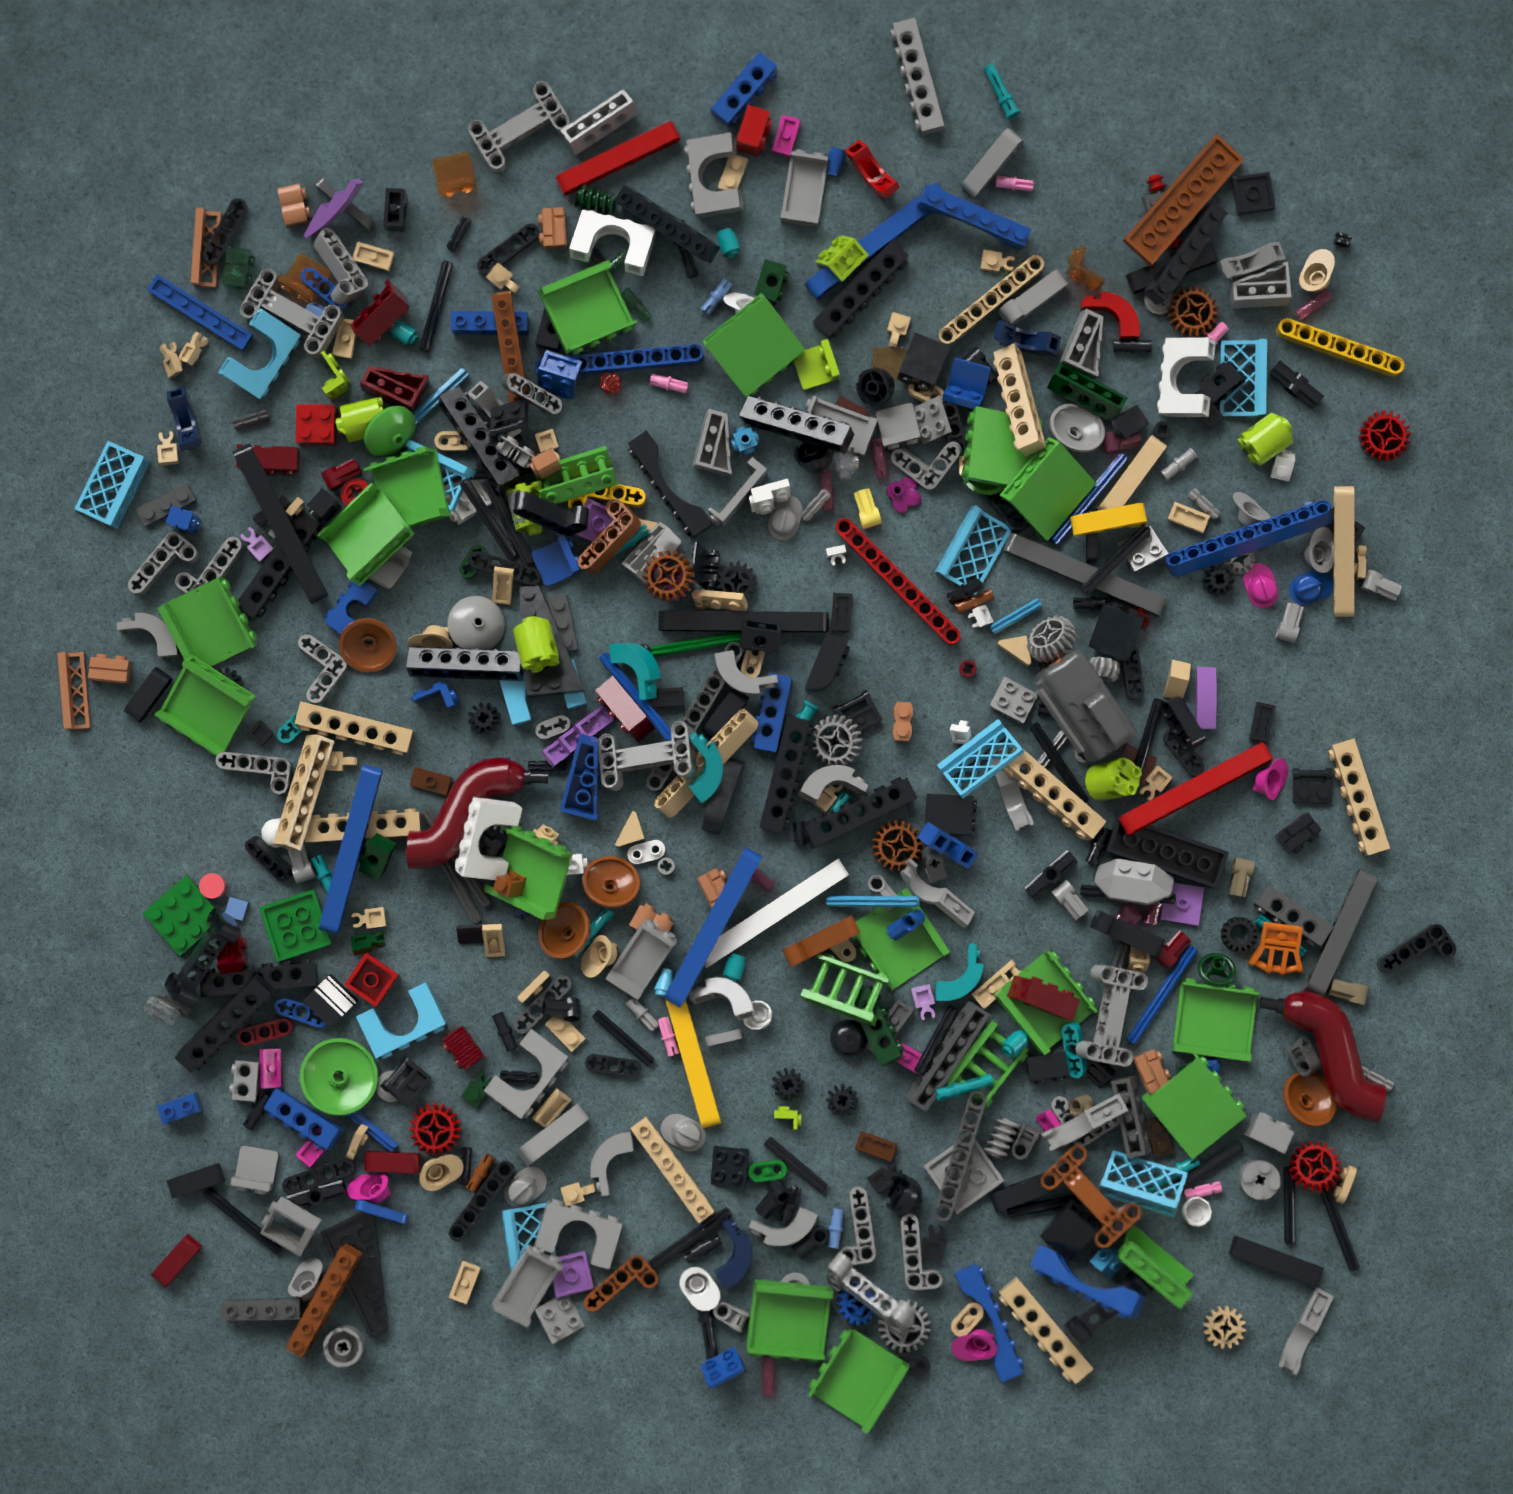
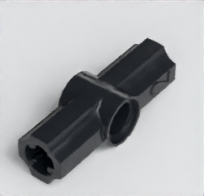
M1280 360L1269 372L1273 378L1284 386V389L1290 395L1298 397L1312 409L1324 397V395L1309 384L1305 376L1294 372Z
M1066 849L1029 882L1024 889L1036 900L1078 861ZM1047 870L1055 871L1056 877L1054 880L1047 879Z
M342 1179L288 1195L287 1200L304 1209L347 1196V1187ZM315 1191L321 1194L319 1201L314 1199L313 1194Z

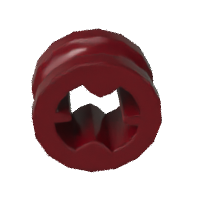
M965 660L959 666L960 674L966 678L972 677L977 670L976 664L971 660ZM965 664L973 666L971 674L963 672Z

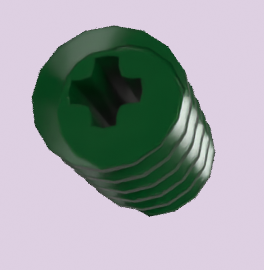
M583 185L577 193L575 207L580 203L581 209H585L588 206L589 211L595 207V212L599 213L602 209L603 215L609 212L613 216L616 202H614L615 193L608 197V191L601 195L599 188L596 193H593L592 186L586 191V185Z

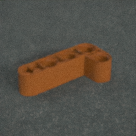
M611 499L606 505V511L614 521L578 558L579 567L590 574L599 572L641 526L640 519L627 505L618 499Z
M851 915L783 949L782 952L789 966L792 967L861 932Z
M635 1254L585 1297L584 1307L590 1312L597 1311L635 1277L644 1287L653 1288L658 1283L659 1275L644 1256ZM640 1259L643 1266L636 1269L632 1266V1261ZM623 1271L627 1273L628 1279L620 1281L617 1278V1274ZM646 1274H653L655 1281L649 1284L645 1281L644 1277ZM605 1284L612 1286L613 1292L611 1294L603 1292L602 1287ZM596 1291H598L601 1297L596 1302L597 1306H590L588 1304L590 1302L589 1298L595 1299L598 1296Z

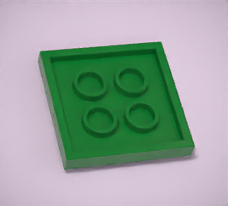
M186 875L146 909L143 914L181 957L201 940L209 928L207 923L208 915L215 906L207 897L202 895L200 889Z
M315 889L259 907L276 962L332 945L329 932L319 930L323 912Z

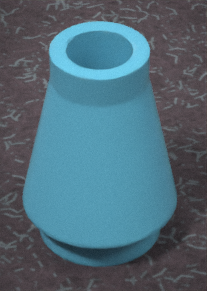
M662 968L661 975L654 988L656 996H665L673 981V970Z

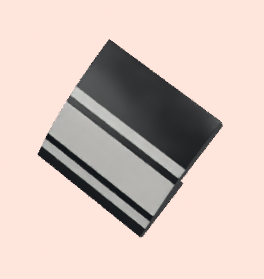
M332 974L303 1000L330 1028L359 1001Z

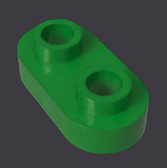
M781 1160L755 1162L748 1170L749 1177L755 1182L782 1179L787 1173L786 1164ZM775 1166L781 1167V1171L779 1173L774 1172L773 1169ZM756 1168H760L762 1170V1173L760 1175H756L754 1173V1170Z

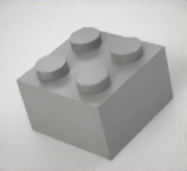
M1261 1112L1258 1115L1253 1114L1243 1135L1285 1153L1294 1134L1290 1130L1291 1126L1278 1120L1274 1123L1272 1122L1273 1117Z

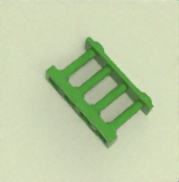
M606 446L558 460L562 468L561 470L543 480L540 477L536 478L537 481H542L543 487H545L539 490L541 498L554 504L618 485L613 467L607 468V466L612 464ZM598 469L600 470L598 472L588 474V472L595 471ZM581 475L579 478L570 480L572 477ZM563 481V483L552 486L553 483Z
M818 954L817 959L822 963L813 988H810V990L803 989L800 995L803 1001L875 1026L877 1018L873 1014V1008L882 986L891 988L892 984L888 976L882 973L874 974L840 962L829 954ZM831 966L839 969L840 972L830 995L825 997L820 995L819 991ZM847 973L858 976L848 1001H845V1003L839 1002L837 996ZM865 979L875 982L866 1007L861 1010L856 1008L855 1002Z
M992 1020L989 1021L968 1048L946 1082L949 1086L954 1082L956 1084L964 1082L965 1080L960 1075L964 1068L970 1069L979 1077L987 1075L984 1070L973 1063V1056L976 1053H981L1004 1071L997 1081L993 1078L994 1085L991 1086L992 1088L986 1094L985 1109L993 1101L991 1097L1017 1063H1023L1029 1055L1026 1053L1028 1051L1026 1047L1008 1066L989 1051L984 1044L988 1038H993L1000 1045L1006 1040L997 1032L996 1027L998 1025ZM980 1095L973 1096L980 1102L979 1104L982 1103L983 1099Z

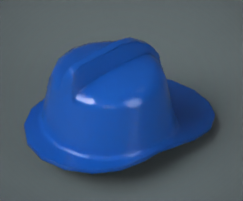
M1316 570L1302 574L1290 583V597L1299 605H1309L1325 599L1333 591V579L1329 573H1320Z

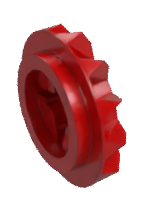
M359 478L347 480L340 490L343 503L348 506L356 498L351 497L353 494L351 487L356 491L361 490L362 492L368 484Z

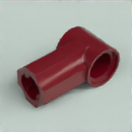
M352 459L338 467L334 466L326 469L321 473V476L328 490L333 491L342 487L349 479L362 474L356 460Z
M1179 930L1166 945L1164 944L1159 957L1154 955L1153 957L1168 970L1192 941Z

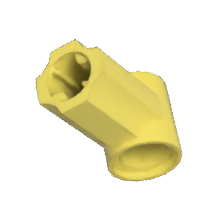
M870 489L855 492L854 497L860 512L859 518L863 529L882 524Z

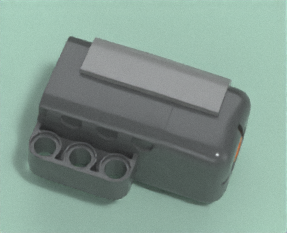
M1074 650L1062 655L1061 659L1058 658L1051 665H1048L1036 674L1034 679L1035 685L1038 688L1036 693L1077 753H1082L1088 763L1097 761L1111 751L1118 749L1137 733V730L1083 652Z

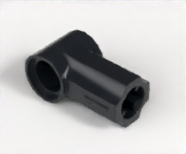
M975 347L962 358L963 360L991 368L987 386L999 376L986 361L985 355L978 347Z
M486 829L481 834L478 845L482 847V850L488 856L498 857L506 846L498 837L492 835Z
M545 998L543 1000L541 1008L543 1016L563 1018L567 1022H576L581 1019L580 999L566 998L564 1000Z
M776 1179L769 1183L767 1195L755 1208V1211L764 1219L768 1220L779 1205H784L791 1199V1192L781 1179Z
M817 1225L811 1232L794 1244L792 1248L803 1260L819 1246L827 1242L829 1232L825 1226ZM817 1231H823L825 1238L819 1240L815 1238L814 1234Z

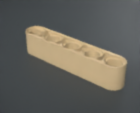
M1151 435L1098 507V511L1124 506L1167 445Z

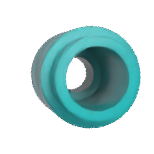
M731 228L719 231L717 233V241L723 256H728V258L737 256L741 248L735 232H732Z
M396 320L394 326L389 330L392 337L407 347L414 345L419 337L417 335L418 331L404 321Z
M731 953L723 971V974L726 975L725 979L735 983L737 979L741 980L746 966V957Z
M1023 1030L1014 1031L1001 1044L1004 1055L1015 1058L1028 1046L1029 1036Z

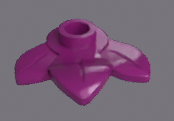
M904 477L900 482H891L886 490L888 497L892 499L894 509L902 514L906 513L908 506H916L922 503L921 495L915 490L919 483L911 477ZM895 487L899 489L898 494L894 492Z

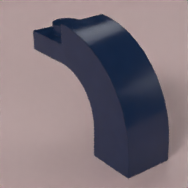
M997 321L994 340L1000 342L999 345L1004 347L1014 343L1022 352L1058 356L1061 337L1052 332L1029 331L1015 327L1005 321Z
M183 386L167 391V401L176 423L181 451L195 449L202 442L187 390Z
M728 1217L722 1221V1224L733 1241V1254L725 1264L714 1270L725 1290L734 1286L742 1279L751 1261V1244L745 1230L737 1233L740 1230L734 1220L730 1222Z

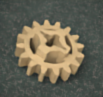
M1226 1305L1224 1310L1217 1306V1312L1211 1309L1212 1315H1206L1205 1317L1208 1319V1322L1203 1323L1207 1327L1203 1331L1204 1334H1209L1207 1340H1214L1213 1345L1215 1347L1220 1343L1221 1349H1224L1225 1344H1227L1228 1348H1232L1231 1343L1233 1342L1238 1345L1237 1339L1244 1338L1241 1332H1246V1329L1242 1327L1246 1322L1240 1320L1242 1314L1238 1313L1235 1315L1236 1309L1233 1308L1229 1311V1307ZM1221 1315V1318L1215 1322L1214 1319ZM1230 1316L1235 1319L1237 1325L1230 1322ZM1226 1322V1325H1228L1229 1328L1225 1329V1331L1223 1332L1220 1326H1224V1323ZM1212 1329L1217 1330L1219 1339L1214 1336ZM1235 1333V1335L1232 1338L1228 1339L1229 1335Z

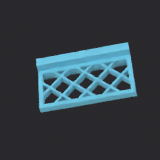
M1267 339L1221 341V363L1225 362L1226 357L1237 368V372H1241L1247 378L1246 382L1231 395L1227 396L1228 398L1225 401L1222 400L1220 402L1221 414L1224 417L1264 418L1266 416ZM1233 345L1238 351L1230 358L1225 353V346ZM1247 345H1256L1255 353L1250 358L1242 351ZM1239 353L1247 359L1241 367L1233 361ZM1249 362L1255 367V371L1250 376L1242 370ZM1220 378V386L1225 384L1224 378ZM1248 381L1255 386V390L1250 395L1242 389ZM1239 390L1247 397L1240 405L1232 398ZM1229 400L1237 406L1232 412H1224V405ZM1250 400L1255 405V412H1246L1242 406Z
M408 439L405 446L408 447L407 451H412L413 453L423 445ZM437 453L440 470L445 469L447 477L443 478V483L449 481L450 489L445 491L446 495L452 493L453 500L448 505V508L454 511L463 493V489L460 484L454 487L452 479L457 476L462 477V480L470 477L473 478L476 471Z
M107 441L75 506V510L118 529L151 461L144 456ZM113 447L117 450L118 456L109 459L108 453L110 448ZM128 456L135 457L132 465L126 467L123 458ZM120 460L122 469L113 472L111 463ZM108 465L110 473L101 476V467ZM124 472V481L117 484L115 475ZM112 477L114 485L105 489L102 480ZM99 482L102 490L93 493L92 485ZM115 489L117 495L115 499L109 501L106 492ZM103 494L105 503L97 506L94 497ZM91 499L93 508L83 509L84 502ZM107 506L109 512L104 519L100 517L98 509Z
M976 505L971 506L934 573L945 577L958 586L967 584L966 577L975 575L976 579H979L978 574L982 573L980 581L983 583L1011 530L1006 524L985 513L981 508ZM981 516L988 519V528H979L978 521ZM1000 526L1006 532L1002 538L996 539L993 528ZM990 529L993 540L983 543L981 531ZM978 533L980 544L971 546L969 542L970 535ZM994 542L996 550L994 554L987 556L984 545ZM981 546L984 557L974 559L971 548ZM968 549L971 560L961 563L959 555L961 551ZM985 559V570L977 572L975 561ZM972 562L974 573L965 576L962 565ZM959 566L962 577L954 578L950 576L949 572L952 567Z
M997 719L937 764V766L960 796L965 798L1025 753V751L1007 731L1001 721ZM1007 736L1005 743H998ZM991 748L989 755H983L984 752ZM996 748H1004L1003 753L995 754ZM1009 748H1017L1012 754H1007ZM993 759H1001L999 764L992 766ZM976 760L974 766H967L972 761ZM981 760H988L987 766H979ZM959 771H961L959 778H951ZM966 771H973L971 777L964 778ZM978 771H985L983 776L976 777ZM970 782L969 786L962 791V783Z
M1113 1150L1099 1191L1105 1197L1127 1204L1133 1203L1140 1208L1174 1218L1188 1173L1137 1157L1127 1158V1154ZM1115 1157L1122 1159L1125 1164L1116 1167L1114 1163ZM1139 1164L1142 1165L1144 1170L1135 1173L1132 1166ZM1128 1168L1132 1175L1123 1178L1120 1171ZM1151 1171H1161L1163 1176L1154 1179ZM1115 1173L1120 1179L1117 1182L1107 1180L1108 1176ZM1147 1174L1151 1181L1142 1184L1138 1177ZM1174 1175L1182 1178L1181 1182L1174 1185L1170 1180V1177ZM1135 1179L1139 1186L1132 1188L1126 1182ZM1166 1179L1170 1187L1161 1190L1157 1183ZM1154 1185L1158 1192L1151 1194L1145 1188ZM1172 1190L1176 1195L1175 1201L1166 1198L1164 1193Z
M546 1203L501 1210L511 1272L533 1237H537L535 1234L539 1230L541 1222L534 1218L532 1214L538 1208L544 1207L545 1210ZM522 1211L528 1217L520 1225L515 1221L514 1213ZM530 1217L539 1223L533 1233L524 1228ZM522 1229L531 1234L525 1245L518 1240V1234Z

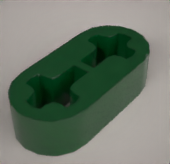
M474 545L459 567L460 574L466 579L473 578L479 571L471 567L473 572L467 573V575L464 574L465 570L463 568L465 566L469 567L468 558L470 554L475 550L479 551V549H482L481 552L487 554L486 549L481 545ZM478 556L474 561V565L484 563V560H481Z

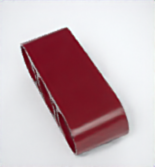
M279 1019L244 1028L238 1032L237 1040L241 1045L248 1046L288 1036L294 1031V1023L290 1019ZM282 1022H286L289 1025V1030L286 1033L280 1029ZM265 1026L270 1029V1035L267 1038L261 1033ZM246 1031L251 1034L249 1042L243 1040V1034Z
M365 1151L364 1171L420 1173L421 1153Z
M188 1233L150 1276L166 1288L203 1246Z

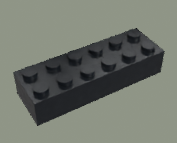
M1116 815L1104 852L1130 861L1153 864L1168 874L1217 889L1229 854L1228 851L1151 825L1128 836L1118 820L1122 815Z

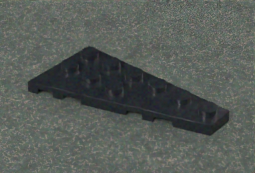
M539 586L519 587L521 623L523 619L531 616L549 620L560 662L556 666L543 667V670L537 673H532L531 669H525L527 697L585 692Z
M360 1212L320 1233L333 1260L340 1247L345 1244H349L363 1253L346 1284V1288L371 1338L389 1328L375 1216Z

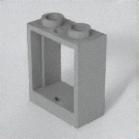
M281 1196L277 1203L273 1201L269 1207L268 1212H270V1215L267 1214L261 1223L263 1228L260 1233L300 1257L309 1245L321 1219ZM280 1213L305 1228L306 1230L302 1238L274 1222L277 1214Z

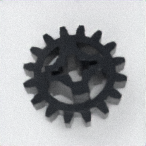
M737 561L735 566L730 562L729 568L725 565L723 566L724 572L718 571L721 578H717V582L720 583L717 586V590L722 589L721 592H728L724 587L726 585L730 586L733 593H739L743 587H748L744 592V596L750 599L749 593H755L752 586H757V582L753 581L757 576L751 575L753 569L747 570L746 563L742 567L740 566V561ZM734 570V574L730 577H725L730 571ZM741 571L745 572L749 579H745L741 575ZM738 574L739 581L742 583H739L737 590H735L734 583L731 581H735Z

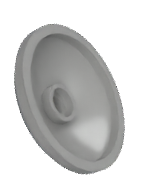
M1078 404L1059 406L1054 410L1049 420L1050 432L1054 439L1059 441L1066 449L1074 452L1085 453L1095 450L1100 446L1105 436L1104 425L1098 415Z
M469 596L457 602L451 609L447 627L451 639L461 649L472 650L478 648L490 650L501 640L505 630V620L500 608L490 599L482 596ZM479 619L481 625H476L475 620Z

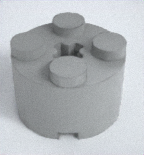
M1254 1159L1246 1162L1241 1167L1238 1184L1240 1189L1249 1197L1256 1200H1265L1272 1197L1279 1189L1280 1176L1277 1169L1269 1162ZM1257 1175L1263 1177L1261 1179V1184L1257 1182L1255 1183V1181L1257 1180Z
M349 1325L335 1328L327 1335L323 1344L326 1359L336 1367H347L357 1362L365 1350V1338L357 1328ZM344 1342L347 1343V1348L342 1350V1344Z

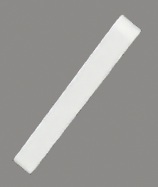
M839 859L835 860L719 936L704 964L705 968H708L848 876L849 873Z

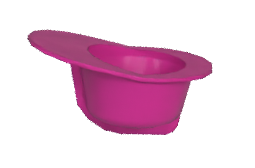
M1261 563L1254 564L1253 568L1243 575L1244 585L1252 604L1259 608H1268L1277 601L1279 595L1278 587L1269 567Z
M1278 758L1268 769L1259 771L1256 775L1253 790L1266 795L1270 800H1274L1287 780L1288 766L1286 761Z
M385 1174L360 1175L350 1182L347 1189L350 1198L366 1200L371 1204H378L385 1198L391 1197L388 1177Z
M977 1329L969 1335L957 1337L951 1345V1351L960 1360L975 1361L993 1358L996 1355L997 1346L994 1342L993 1334Z

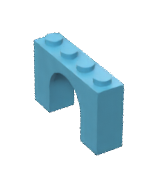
M258 309L249 325L266 336L272 345L273 354L268 365L260 370H250L235 359L227 357L218 371L220 375L258 399L265 397L268 393L269 384L271 381L276 380L280 373L278 370L281 365L287 363L290 358L288 354L298 346L300 342L299 337L301 336L263 309Z
M572 659L571 661L579 677L575 661ZM525 670L522 681L500 680L512 725L516 726L532 721L526 701ZM584 692L564 694L569 710L587 705Z
M428 982L408 991L418 1011V1022L414 1030L407 1035L397 1036L390 1033L385 1028L376 1008L356 1016L375 1058L381 1057L382 1060L393 1055L391 1051L397 1048L399 1051L410 1047V1042L416 1040L418 1043L427 1038L426 1034L432 1031L436 1034L445 1029L444 1025L447 1022Z

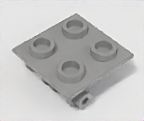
M940 395L914 407V416L917 419L923 444L937 441L939 437L952 432Z
M502 436L501 438L504 442L497 444L496 449H498V452L506 457L510 452L508 459H510L515 450H517L518 452L513 458V462L517 460V464L529 469V464L532 463L530 459L535 456L534 451L526 446L522 449L518 446V441L510 436L507 438Z
M1149 526L1151 529L1150 533L1126 557L1132 572H1139L1140 569L1146 566L1149 567L1150 564H1154V562L1161 558L1164 559L1165 556L1169 555L1151 526ZM1130 537L1118 542V547L1120 548Z
M1004 677L989 706L992 707V710L995 709L1002 713L1003 716L1005 714L1007 718L1011 717L1016 720L1018 724L1019 722L1024 724L1037 698V693Z
M569 1295L554 1298L535 1309L551 1344L584 1327Z

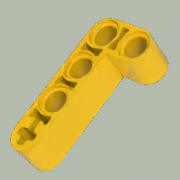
M618 484L605 488V492L602 495H597L593 492L570 499L568 506L572 508L573 503L576 501L582 502L583 506H585L587 498L609 502L611 499H616L613 496L614 492L621 490L624 492V495L618 499L627 506L640 508L646 502V495L642 489ZM627 491H629L630 496L636 497L637 494H640V497L642 499H639L638 502H635L634 498L628 497L629 501H626Z
M1144 503L1120 506L1070 517L1074 536L1123 527L1135 528L1147 523Z

